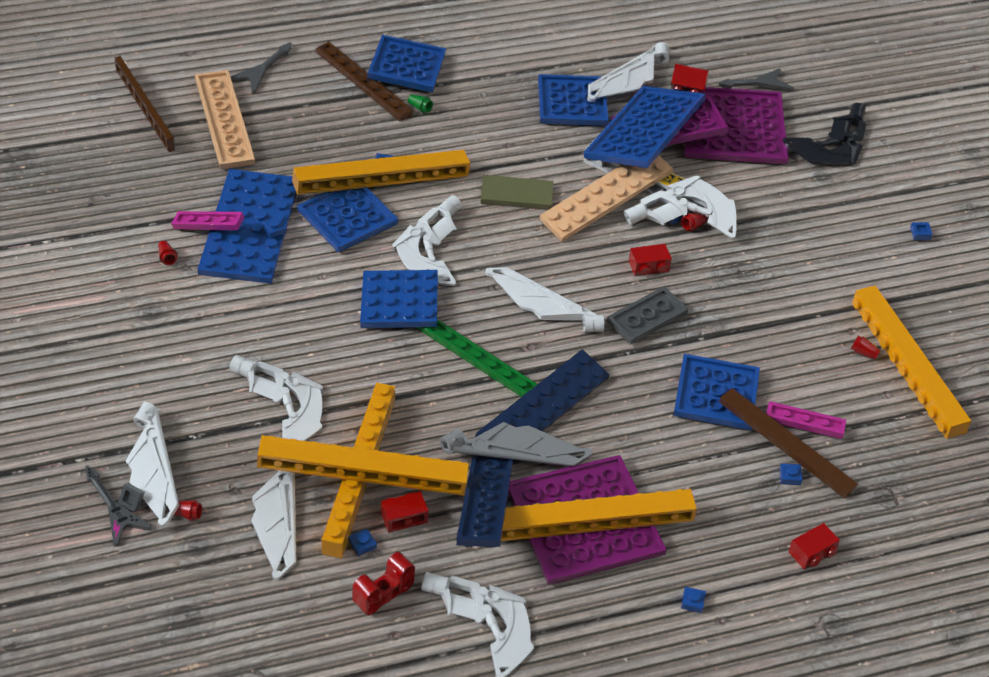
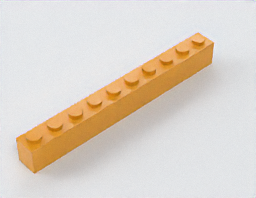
M464 150L301 166L293 167L292 182L297 195L467 177L470 161Z
M876 285L856 290L852 301L854 308L858 310L863 321L867 323L872 334L876 336L881 347L885 349L890 360L894 362L899 373L907 381L909 388L914 391L919 402L923 404L929 417L936 423L938 430L943 433L946 439L966 434L971 419Z
M376 382L354 447L379 451L395 403V386ZM342 479L321 539L322 555L343 558L348 543V536L351 534L368 482Z
M261 435L257 454V468L465 495L469 463L461 461H449L418 455L412 456Z
M691 489L507 507L501 541L691 522L695 519L697 508Z

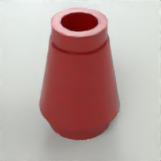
M701 213L687 214L681 219L682 227L689 231H693L708 222V217Z
M165 240L159 242L158 250L161 263L167 266L176 263L178 254L173 247Z
M858 335L851 346L854 353L874 360L880 352V349L864 336L860 337Z
M197 500L178 501L179 507L174 515L191 521L200 519L203 510L201 503H198Z

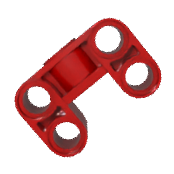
M401 552L394 553L388 559L386 572L381 577L373 581L368 575L364 574L356 579L352 586L353 602L367 616L374 614L382 606L411 588L415 581V566Z

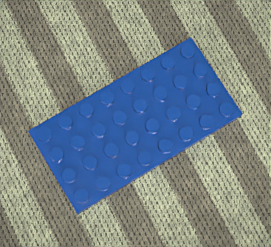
M642 86L583 152L584 158L593 161L599 160L608 163H619L625 166L632 165L648 168L705 101V94Z
M229 169L216 212H242L245 218L238 230L209 231L197 269L198 275L272 284L285 234L269 238L263 228L262 221L280 216L287 228L297 194L292 182V176Z

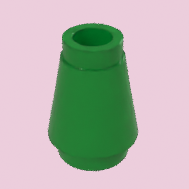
M414 94L408 97V103L422 113H429L433 108V101L429 97Z

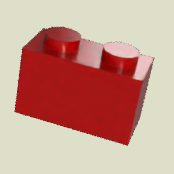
M666 244L630 248L629 263L634 276L670 272L672 258Z
M421 491L381 501V516L388 533L428 523L429 510Z
M822 523L793 539L788 553L805 570L810 566L815 567L826 557H833L838 551L840 539L825 523Z

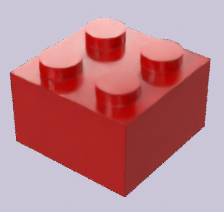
M675 64L671 89L705 94L709 70Z

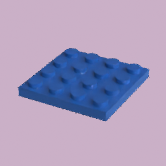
M382 34L367 78L433 92L446 54V48Z
M538 74L540 123L607 126L608 111L606 97L597 98L594 102L588 101V85L603 76ZM597 91L591 92V95L594 96Z
M367 187L324 192L297 205V211L338 253L398 224V218Z
M438 270L363 271L360 327H437Z
M684 354L673 416L751 430V426L719 403V400L726 392L733 388L755 405L760 367Z

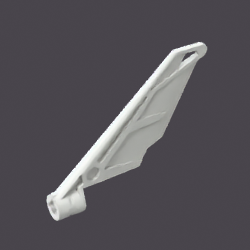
M664 42L657 43L650 50L589 84L588 101L594 102L597 98L639 91L644 84L653 83L654 62L665 64L669 61L668 44ZM597 91L594 96L591 95V92Z
M486 268L485 274L493 277L521 309L534 312L540 320H582L584 332L604 331L603 315H598L510 268Z
M143 402L133 421L138 426L144 428L126 462L132 469L130 483L145 492L144 501L159 518L158 523L160 526L166 527L178 509L179 502L159 417L160 409L151 403ZM167 505L170 512L168 513L167 517L164 518L165 509Z
M279 470L252 496V502L256 510L251 522L273 569L272 577L274 580H280L296 564L295 473ZM283 558L286 567L282 571H277Z

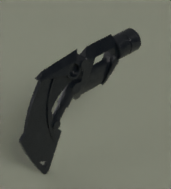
M854 103L851 105L848 115L832 118L834 121L831 132L828 134L830 139L814 142L812 138L785 137L782 141L810 164L855 165L863 147L858 141L863 140L866 124L863 121L866 107L862 103ZM851 124L857 126L855 132H849ZM833 145L840 146V147L835 148V149H827V148H825V146H828V147H829V146H833Z

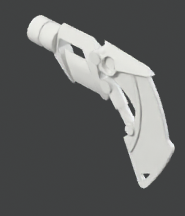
M693 176L667 185L670 189L666 192L660 190L640 199L641 203L624 210V216L629 225L645 218L664 225V223L681 215H687L688 209L709 217L708 224L729 238L734 239L736 237L735 202L732 199H728L712 185L700 180V176ZM687 199L700 200L706 204L707 209L689 202ZM658 201L666 203L652 211L647 209V206Z
M451 195L438 207L430 209L418 220L416 227L410 225L392 244L393 249L397 250L401 261L408 270H438V285H456V281L444 261H436L433 253V246L439 245L440 241L451 231L456 230L451 216L462 207L461 201L456 196ZM440 215L442 219L430 228L429 223ZM422 237L428 258L420 255L418 247Z
M238 355L233 357L229 371L247 377L250 393L254 392L271 398L274 402L283 401L289 419L282 421V438L306 441L322 429V424L320 423L322 415V385L293 371L292 375H289L283 369L261 361L254 362ZM256 371L271 375L275 378V382L254 374ZM289 390L298 398L301 408L296 413Z
M426 572L421 590L442 596L448 614L453 613L474 619L478 623L486 620L496 638V642L490 644L496 677H506L533 651L534 645L530 642V623L524 606L526 605V600L523 597L490 584V590H488L486 587H481L479 583L455 576L447 578ZM449 587L470 592L473 599L450 593ZM492 608L500 614L507 628L504 633H501L497 625L498 622L492 613ZM507 668L503 673L500 671V669Z

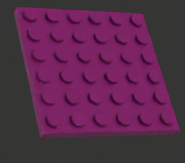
M706 87L705 97H711L728 126V133L721 136L684 142V157L775 164L788 163L787 145L782 141L786 137L781 92Z
M621 455L510 481L509 496L513 506H527L537 503L546 504L557 501L566 502L577 499L586 500L597 497L606 498L639 493ZM655 525L528 538L548 585L666 555L667 551Z

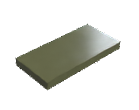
M483 175L480 203L551 209L553 181Z

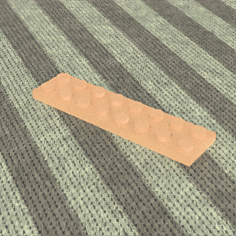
M222 70L195 74V82L220 170L254 165L255 158L229 71Z
M659 155L648 168L632 165L625 166L622 164L541 214L540 221L563 242L672 174L673 168Z

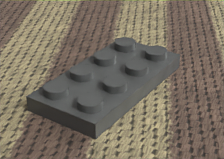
M664 286L607 316L606 322L631 345L688 314L689 308Z

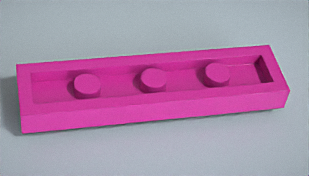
M178 211L171 225L173 229L238 230L245 217L242 212Z
M771 401L768 403L766 414L779 424L839 439L843 438L846 419Z

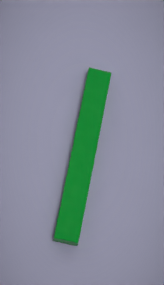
M438 319L437 327H415L520 397L537 385V383Z

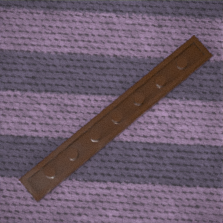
M327 42L316 47L317 54L399 122L413 115V110L378 81L368 79V73L333 44Z
M115 57L116 72L167 151H175L174 137L122 57Z
M733 388L720 398L719 403L844 499L857 487L858 483Z

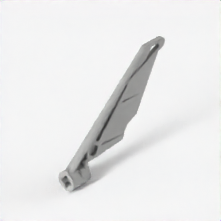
M505 422L468 441L463 431L458 428L440 438V445L447 454L460 453L573 467L590 458L593 453L589 448H579L531 426L514 427ZM584 453V456H582L581 458L572 456Z

